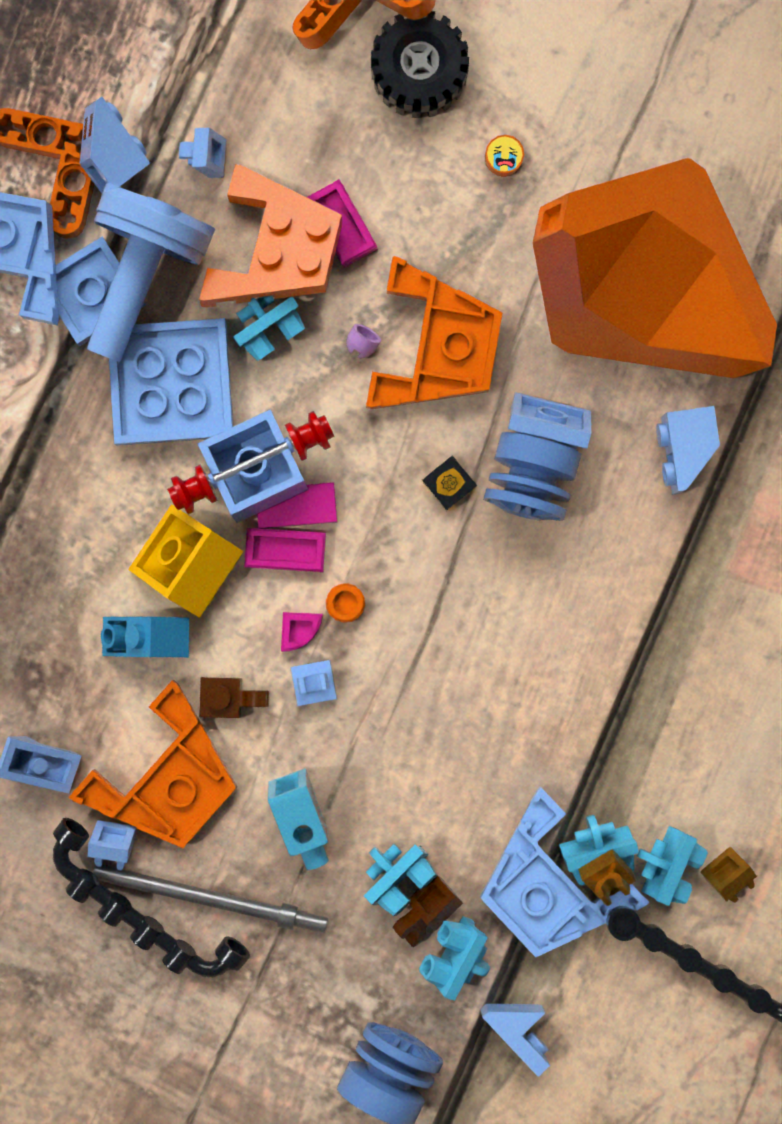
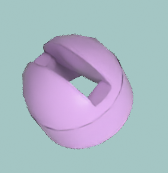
M355 324L346 339L348 351L352 353L354 349L359 352L358 358L360 359L371 356L381 342L380 337L373 330L361 324Z

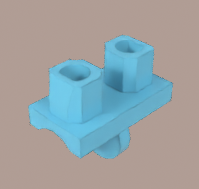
M272 296L259 297L258 299L252 298L251 302H247L248 305L236 313L238 318L244 323L255 315L258 320L233 336L239 348L244 346L247 352L259 361L275 350L263 332L276 323L287 341L304 330L305 327L301 317L296 311L299 305L293 297L288 298L267 314H265L263 309L275 301Z
M594 815L586 817L587 829L574 832L576 840L559 844L567 869L573 873L579 885H585V883L582 881L578 869L607 851L613 849L632 871H634V854L639 853L637 842L633 839L628 825L616 829L613 822L598 825Z
M669 826L663 841L656 839L651 852L639 849L637 857L647 861L641 876L647 878L641 892L667 906L671 902L686 904L692 892V884L681 879L686 865L696 869L703 866L708 854L707 850L696 843V838Z
M395 844L384 854L376 847L369 852L376 862L366 873L375 880L384 870L387 872L364 895L371 905H380L393 916H397L411 902L397 886L408 876L420 890H423L437 876L432 865L426 859L429 854L416 844L395 865L392 862L402 853Z
M462 916L459 923L443 921L437 933L438 942L443 947H446L443 955L440 958L429 954L425 956L419 967V972L423 977L434 984L445 998L455 1001L463 984H469L474 974L486 976L491 968L482 959L488 949L484 946L488 937L475 927V922L472 919Z

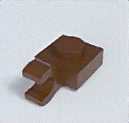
M200 678L199 717L241 718V706L269 707V691L242 690V678Z
M437 875L423 890L419 888L409 898L411 901L409 904L412 909L396 921L393 929L400 938H405L412 947H415L424 939L427 926L436 931L443 921H446L463 902L445 881Z

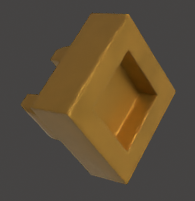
M731 847L727 848L700 871L706 881L726 902L730 900L734 903L739 900L735 894L746 885L750 889L754 888L753 879L757 877L753 869Z
M613 849L578 869L582 881L606 906L612 904L610 896L621 891L625 896L630 894L629 885L636 882L632 869Z

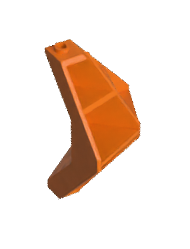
M685 158L576 190L540 207L533 238V249L552 344L570 354L734 379L771 366L777 323L706 169L695 161Z

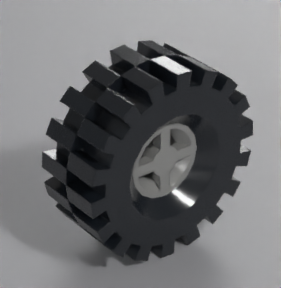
M431 11L426 17L416 20L404 19L403 15L398 14L394 16V24L390 25L387 21L381 27V36L376 35L373 41L371 76L372 80H374V88L378 95H383L384 104L388 107L392 104L395 105L396 113L403 116L405 111H411L412 118H421V112H428L429 117L436 116L437 109L442 107L446 111L451 107L453 99L458 100L462 94L463 86L466 85L469 67L466 40H461L462 32L458 26L454 29L450 27L451 20L443 15L441 21L435 19V11ZM422 69H424L425 71H427V72L422 71V72H417V73H415L417 70H422Z

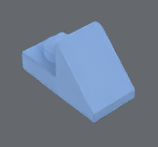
M8 736L0 758V778L69 794L81 755L73 751L41 744L27 736Z
M485 1004L480 1009L482 1018L538 1077L550 1067L545 1055L549 1050L534 1032H531L528 1036L525 1034L545 1014L542 1005Z

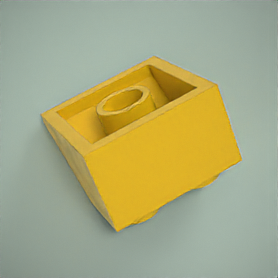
M171 504L128 570L167 599L200 618L207 606L212 602L214 595L228 574L234 569L236 562L244 551L183 511H177L176 507Z

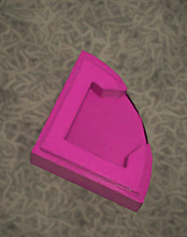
M283 612L281 652L293 651L308 644L317 634L322 623L323 614Z

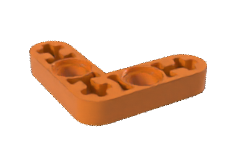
M310 0L295 18L292 27L293 32L305 48L310 50L320 48L329 41L362 0H342L336 5H329L330 0ZM436 0L375 1L408 19L416 20L427 16L434 8Z
M11 108L0 109V125L5 126L8 120H11L16 128L26 130L27 141L23 142L25 137L21 132L9 131L7 137H4L0 130L1 146L60 159L50 200L53 214V230L59 237L64 239H72L79 236L86 225L95 184L80 165L81 153L78 147L73 143L65 142L64 131H67L66 134L70 140L80 142L82 141L83 124ZM51 127L56 131V138L50 145L41 146L36 143L35 135L40 128ZM80 172L86 178L84 187L76 192L67 190L65 188L66 177L70 173ZM62 196L71 201H81L80 205L72 202L70 213L76 221L75 223H68L66 228H63V225L57 220L58 216L66 215L68 208L66 201L61 200Z

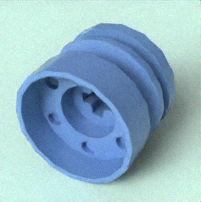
M502 432L494 460L509 467V474L491 473L489 481L505 489L487 488L483 500L498 506L504 512L537 521H563L567 510L550 503V501L568 502L571 494L555 486L556 480H575L582 454L573 448L550 440L525 434Z
M374 1022L367 1023L363 1031V1036L367 1041H359L356 1051L368 1063L349 1061L339 1081L337 1090L352 1105L389 1124H415L425 1102L424 1097L412 1086L426 1089L432 1088L434 1077L430 1073H439L443 1065V1059L418 1038L405 1031Z

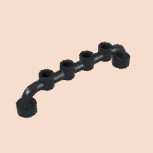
M63 818L53 831V835L57 840L53 848V862L56 870L70 882L66 887L67 894L80 903H85L89 896L102 905L98 911L99 917L110 926H118L121 920L135 929L130 938L139 948L149 950L153 944L166 952L162 961L170 971L181 974L185 968H188L193 973L202 977L213 978L223 975L229 969L240 970L250 958L249 951L241 942L233 937L226 936L215 949L217 960L206 961L196 955L194 948L190 944L173 938L164 931L163 926L156 919L139 913L132 907L130 901L125 896L117 892L112 893L100 884L99 879L91 871L83 868L80 869L70 861L69 851H79L89 838L87 830L73 819Z
M617 906L607 915L606 925L614 938L620 941H629L635 937L640 939L649 951L664 953L674 959L685 972L698 973L708 979L718 991L722 993L730 992L744 1000L745 1004L756 1013L765 1012L782 1023V1004L772 999L771 995L762 986L757 984L748 985L738 979L735 973L726 965H714L702 958L701 954L692 945H680L668 938L659 926L642 923L637 913L630 907Z

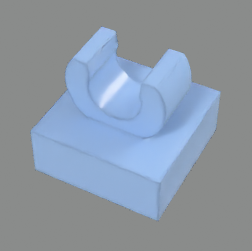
M195 128L194 142H180L179 159H188L189 165H192L194 169L209 178H223L226 139L211 128Z
M330 660L291 667L297 706L337 699Z
M97 820L88 843L87 857L94 858L97 867L102 866L103 860L117 861V870H122L125 863L128 862L136 839V827Z

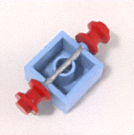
M270 409L197 443L211 473L206 475L200 464L195 467V476L185 481L177 475L171 478L173 486L167 490L177 511L185 508L189 515L194 512V503L206 498L211 503L218 501L213 488H218L230 515L236 523H239L308 490L292 456V453L295 452L293 447L296 448L301 461L307 459V450L316 445H320L325 450L331 448L328 440L335 436L325 415L317 418L315 412L312 411L308 413V423L300 427H295L290 422L285 424L291 438L289 440L288 437H283Z

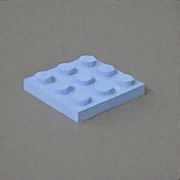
M226 319L135 324L121 362L109 358L114 444L120 446L206 440L232 428L233 414Z

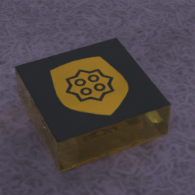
M453 455L422 479V483L446 512L477 487L476 483Z

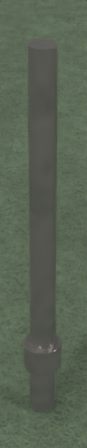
M95 865L93 874L102 882L277 922V927L289 930L299 927L325 934L328 922L327 917L298 911V906L282 903L280 907L127 870H117V868L105 865L101 867Z

